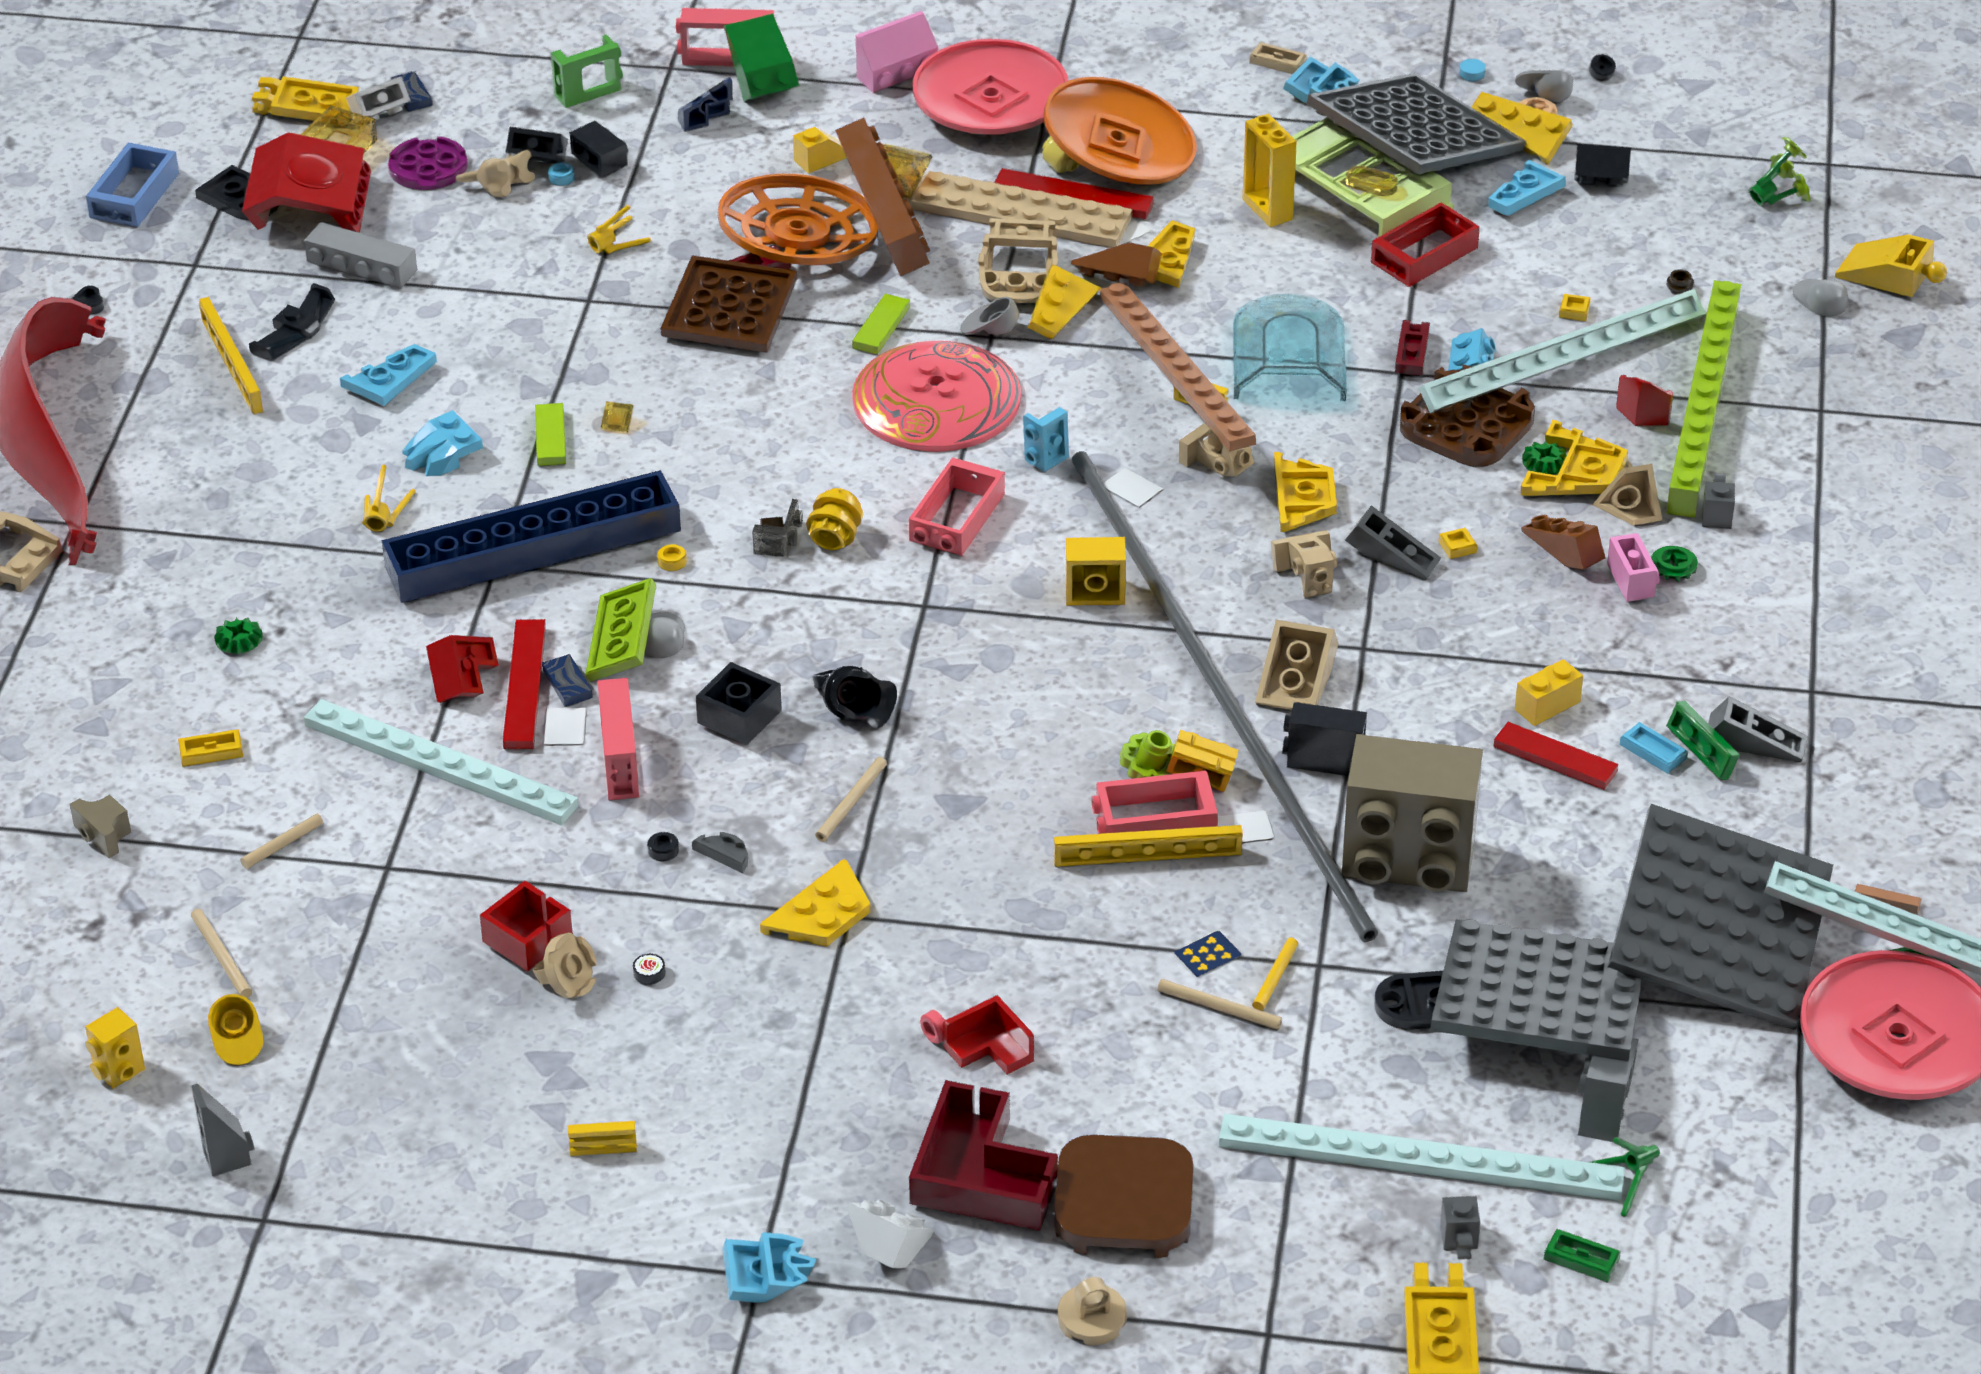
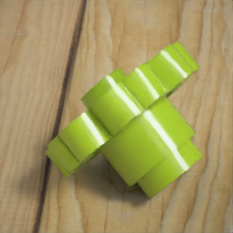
M1159 730L1131 735L1128 743H1124L1119 754V763L1122 767L1128 769L1127 775L1131 779L1170 775L1171 773L1166 772L1174 744L1165 732Z

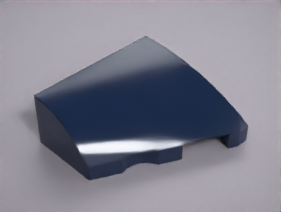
M730 77L726 78L679 108L677 120L684 132L709 126V119L730 114V101L733 100L732 79Z

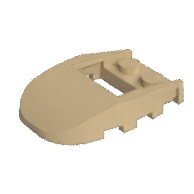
M990 218V233L985 234L982 251L978 257L979 277L983 295L993 301L1001 297H1010L1015 303L1037 302L1048 270L1052 264L1058 265L1055 221ZM994 246L1048 248L1046 273L992 270Z
M0 511V530L6 526L10 527L12 532L20 535L26 533L32 536V539L4 567L0 565V587L7 582L16 585V591L22 592L63 551L61 542L58 537L30 519Z

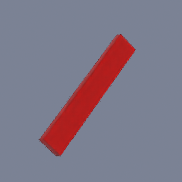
M1001 168L994 181L996 184L1017 186L1023 189L1043 191L1049 194L1069 196L1086 201L1092 200L1107 205H1118L1123 208L1132 209V217L1147 219L1154 205L1153 196Z
M516 619L503 733V749H534L546 619Z

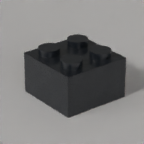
M730 662L695 696L698 724L745 745H748L782 711L781 683L733 662Z

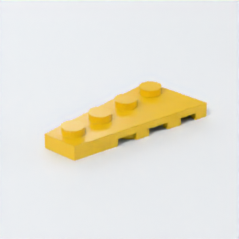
M1482 91L1471 106L1481 114L1526 140L1524 151L1530 155L1538 156L1547 165H1549L1573 127L1570 118Z

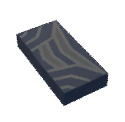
M415 71L391 77V80L402 77L411 100L403 104L408 112L433 106L430 94Z
M570 654L542 662L543 672L564 707L593 698L591 687Z

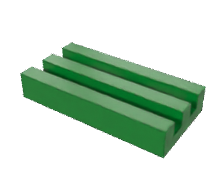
M1556 1229L1544 1251L1543 1260L1608 1283L1611 1273L1615 1270L1616 1263L1618 1264L1621 1251Z

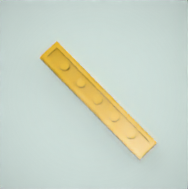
M209 296L200 298L201 320L250 411L254 415L262 413L263 407L258 385Z
M1242 825L1054 837V866L1242 855Z

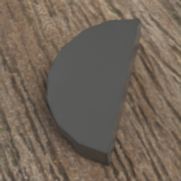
M720 832V835L705 837L704 834L692 841V850L738 872L743 873L748 866V851L745 848V843L736 835Z

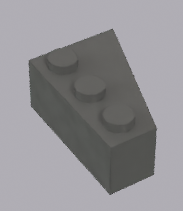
M1632 1039L1629 1061L1588 1055L1585 1059L1583 1073H1581L1578 1093L1584 1094L1578 1136L1613 1142L1615 1137L1619 1138L1620 1124L1625 1110L1623 1107L1629 1094L1639 1039Z

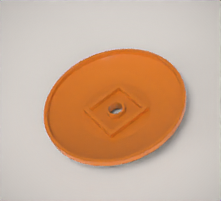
M1105 77L1072 79L1056 87L1049 95L1044 107L1046 128L1058 147L1080 165L1102 176L1133 184H1160L1182 176L1194 161L1197 150L1196 138L1187 120L1166 100L1135 84Z

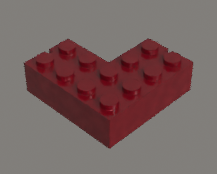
M945 1080L909 1175V1204L1041 1231L1048 1211V1203L1051 1202L1057 1184L1058 1154L1002 1143L1010 1121V1092L981 1087L979 1090V1114H976L974 1085Z

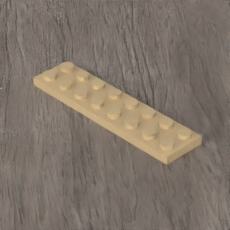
M933 171L928 172L912 200V210L989 224L990 218L1055 221V237L1110 248L1118 246L1132 219V209L1118 205L1102 204L1092 200L1086 201L1069 196L1049 194L1043 191H1033L1017 186H1007L991 181H980L964 176L959 177Z

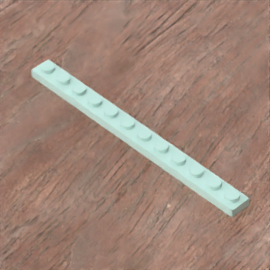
M1695 289L1428 382L1419 387V390L1429 412L1433 413L1698 319L1706 313Z
M1224 1114L1219 1137V1147L1615 1201H1621L1625 1167L1231 1114Z

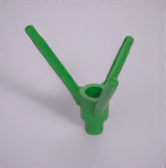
M1615 1137L1613 1138V1143L1628 1150L1625 1155L1591 1161L1590 1163L1605 1165L1625 1163L1629 1169L1635 1171L1621 1211V1216L1626 1217L1642 1176L1647 1170V1165H1650L1653 1159L1659 1157L1660 1150L1656 1145L1648 1147L1645 1145L1635 1146Z

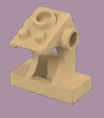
M1206 423L1179 440V463L1186 467L1198 461L1222 476L1236 477L1254 464L1250 446L1229 451Z
M1327 530L1271 541L1273 569L1276 572L1293 569L1295 575H1301L1304 598L1332 593L1333 568L1337 567V558L1335 552L1331 550L1330 533Z

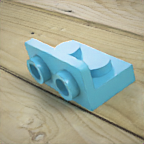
M1058 407L1040 419L1029 413L1023 416L1024 456L1029 464L1046 472L1069 458L1068 412Z

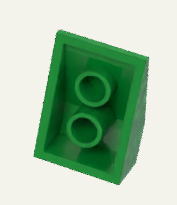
M774 14L723 26L743 102L792 90L800 86L793 59Z

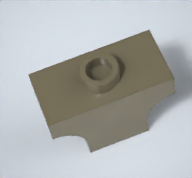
M110 794L98 801L89 802L79 798L70 803L74 827L79 830L82 838L86 842H92L108 858L118 854L119 840L131 833L127 810Z

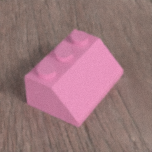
M922 11L856 35L857 79L873 93L914 78L915 72L922 62L938 51V45Z

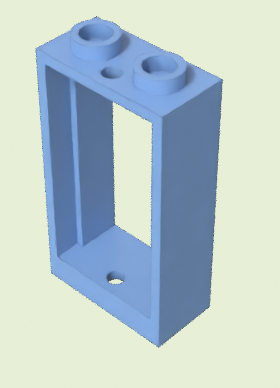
M128 142L86 195L89 218L139 227L179 174L176 151ZM133 167L154 171L133 199L112 195Z

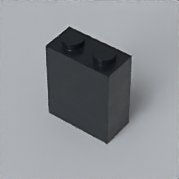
M1294 702L1291 714L1286 713L1283 727V732H1289L1288 736L1284 737L1282 754L1287 755V768L1349 776L1356 734L1366 735L1367 712Z

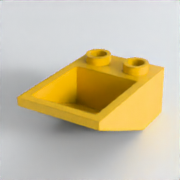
M1907 234L1855 244L1835 272V278L1898 293L1902 296L1913 297L1925 278L1932 283H1940L1945 280L1948 272L1947 267L1942 262H1933V240Z

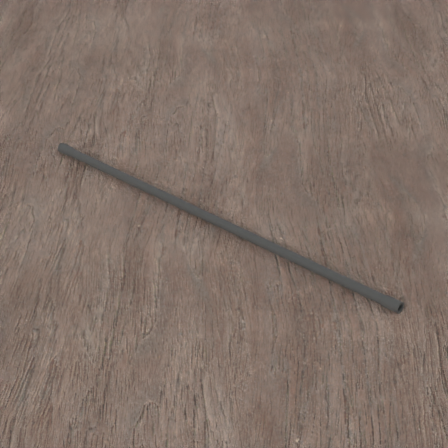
M1084 451L1075 453L1072 457V463L1081 478L1086 481L1118 536L1125 537V548L1348 914L1350 923L1361 941L1369 942L1374 940L1378 935L1377 928L1348 886L1100 479L1088 454Z

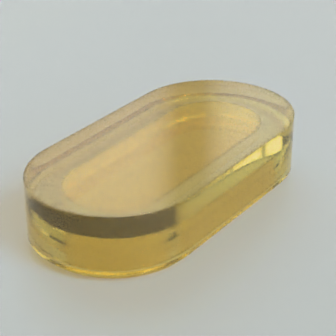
M1355 166L1346 172V184L1350 188L1379 196H1390L1397 191L1398 179L1393 174L1364 166Z

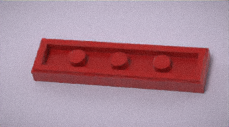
M1508 721L1494 739V748L1603 790L1606 789L1618 772L1619 764Z

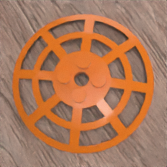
M768 174L741 181L723 194L719 201L717 215L723 232L741 248L770 260L798 265L833 264L857 257L874 244L879 230L865 197L840 183L802 174ZM780 187L802 188L804 192L802 199L779 198L770 200L763 189ZM819 191L848 202L851 206L839 212L828 205L813 201L814 193ZM749 193H753L760 202L750 207L744 215L729 208L737 199ZM797 206L799 208H783L778 210L776 207ZM810 209H814V210L823 212V213H825V214H827V215H829V216H831V217H829V218L826 219L825 217H823V216L820 215L819 213H816V212H814V211H811ZM764 210L769 213L766 223L753 219L756 214ZM860 211L869 224L870 233L854 234L853 226L848 218ZM726 215L741 222L742 232L745 237L738 235L727 224L725 220ZM840 223L845 231V235L830 234V227ZM749 226L764 230L766 236L754 237ZM865 241L853 249L842 252L851 242ZM827 242H842L838 247L830 251L822 247ZM765 244H776L785 248V251L781 252L772 249ZM808 250H812L813 252L817 253L811 255L796 254V252Z

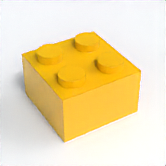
M1125 537L1066 538V606L1125 605Z

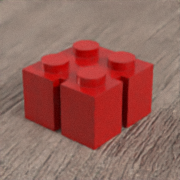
M523 881L479 915L482 942L527 972L544 960L545 950L551 939L561 934L573 933L571 910L552 897L546 899V894L527 881Z

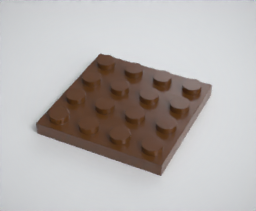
M692 255L660 328L661 336L767 353L796 284L797 271Z

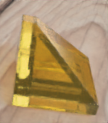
M606 401L601 429L629 432L634 405Z

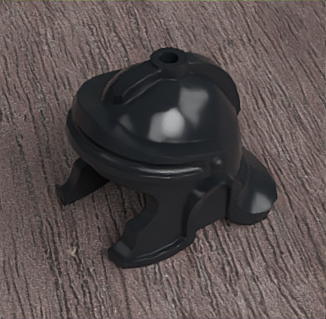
M842 666L835 669L826 678L822 694L827 709L841 718V720L862 721L877 729L883 727L892 715L897 700V687L891 681L877 679L862 667Z

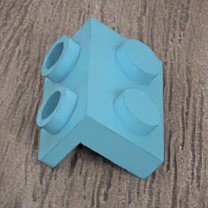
M1483 328L1469 333H1462L1453 338L1448 370H1462V365L1474 367L1493 360L1496 345L1492 337H1488Z

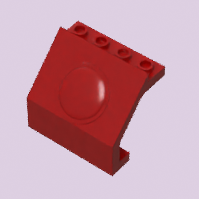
M291 132L256 147L242 212L257 230L267 226L270 208L277 205H285L329 214L341 228L360 233L371 175L369 164L363 160L365 148Z

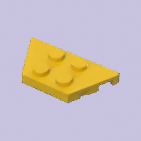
M1274 452L1280 532H1286L1337 514V499L1332 467L1313 464L1301 458L1296 463L1283 459V453Z
M843 859L760 923V932L769 936L771 931L787 933L790 940L809 941L812 944L827 947L871 913L870 902L848 861Z

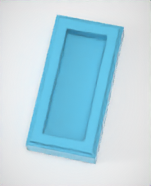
M1641 722L1637 723L1620 737V745L1667 774L1687 759L1688 751Z

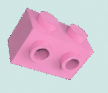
M1634 533L1610 537L1607 565L1626 602L1655 597L1656 585L1660 581L1659 572L1639 534Z

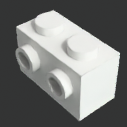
M401 76L354 93L346 98L355 122L364 120L365 124L380 119L378 114L387 111L388 115L402 111V105L411 101Z

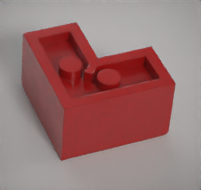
M449 635L426 646L438 703L447 702L458 696L477 697L484 694L479 669H493L499 666L493 637Z
M998 995L943 1022V1048L961 1068L987 1055L1007 1075L1034 1062V1034Z

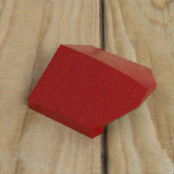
M1620 376L1616 408L1634 426H1667L1670 423L1673 392L1671 390L1665 391L1652 382L1637 377Z

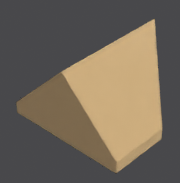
M1652 464L1622 469L1592 505L1633 526L1662 521Z

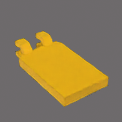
M285 76L281 80L272 77H260L258 87L261 88L259 92H254L252 96V102H254L252 112L262 115L271 113V115L348 126L352 113L346 98L359 92V87Z
M1414 1263L1413 1286L1404 1287L1408 1374H1479L1474 1287H1464L1462 1263H1448L1447 1287H1429L1428 1263Z

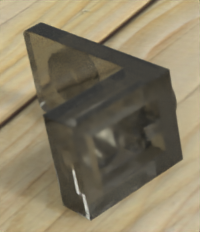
M792 499L784 527L754 525L752 531L754 554L778 557L789 556L791 546H796L797 527L801 528L803 523V510H799L798 499Z

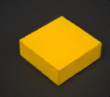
M1564 294L1559 310V318L1586 322L1591 298Z
M1466 527L1439 534L1438 542L1449 559L1477 553V544Z

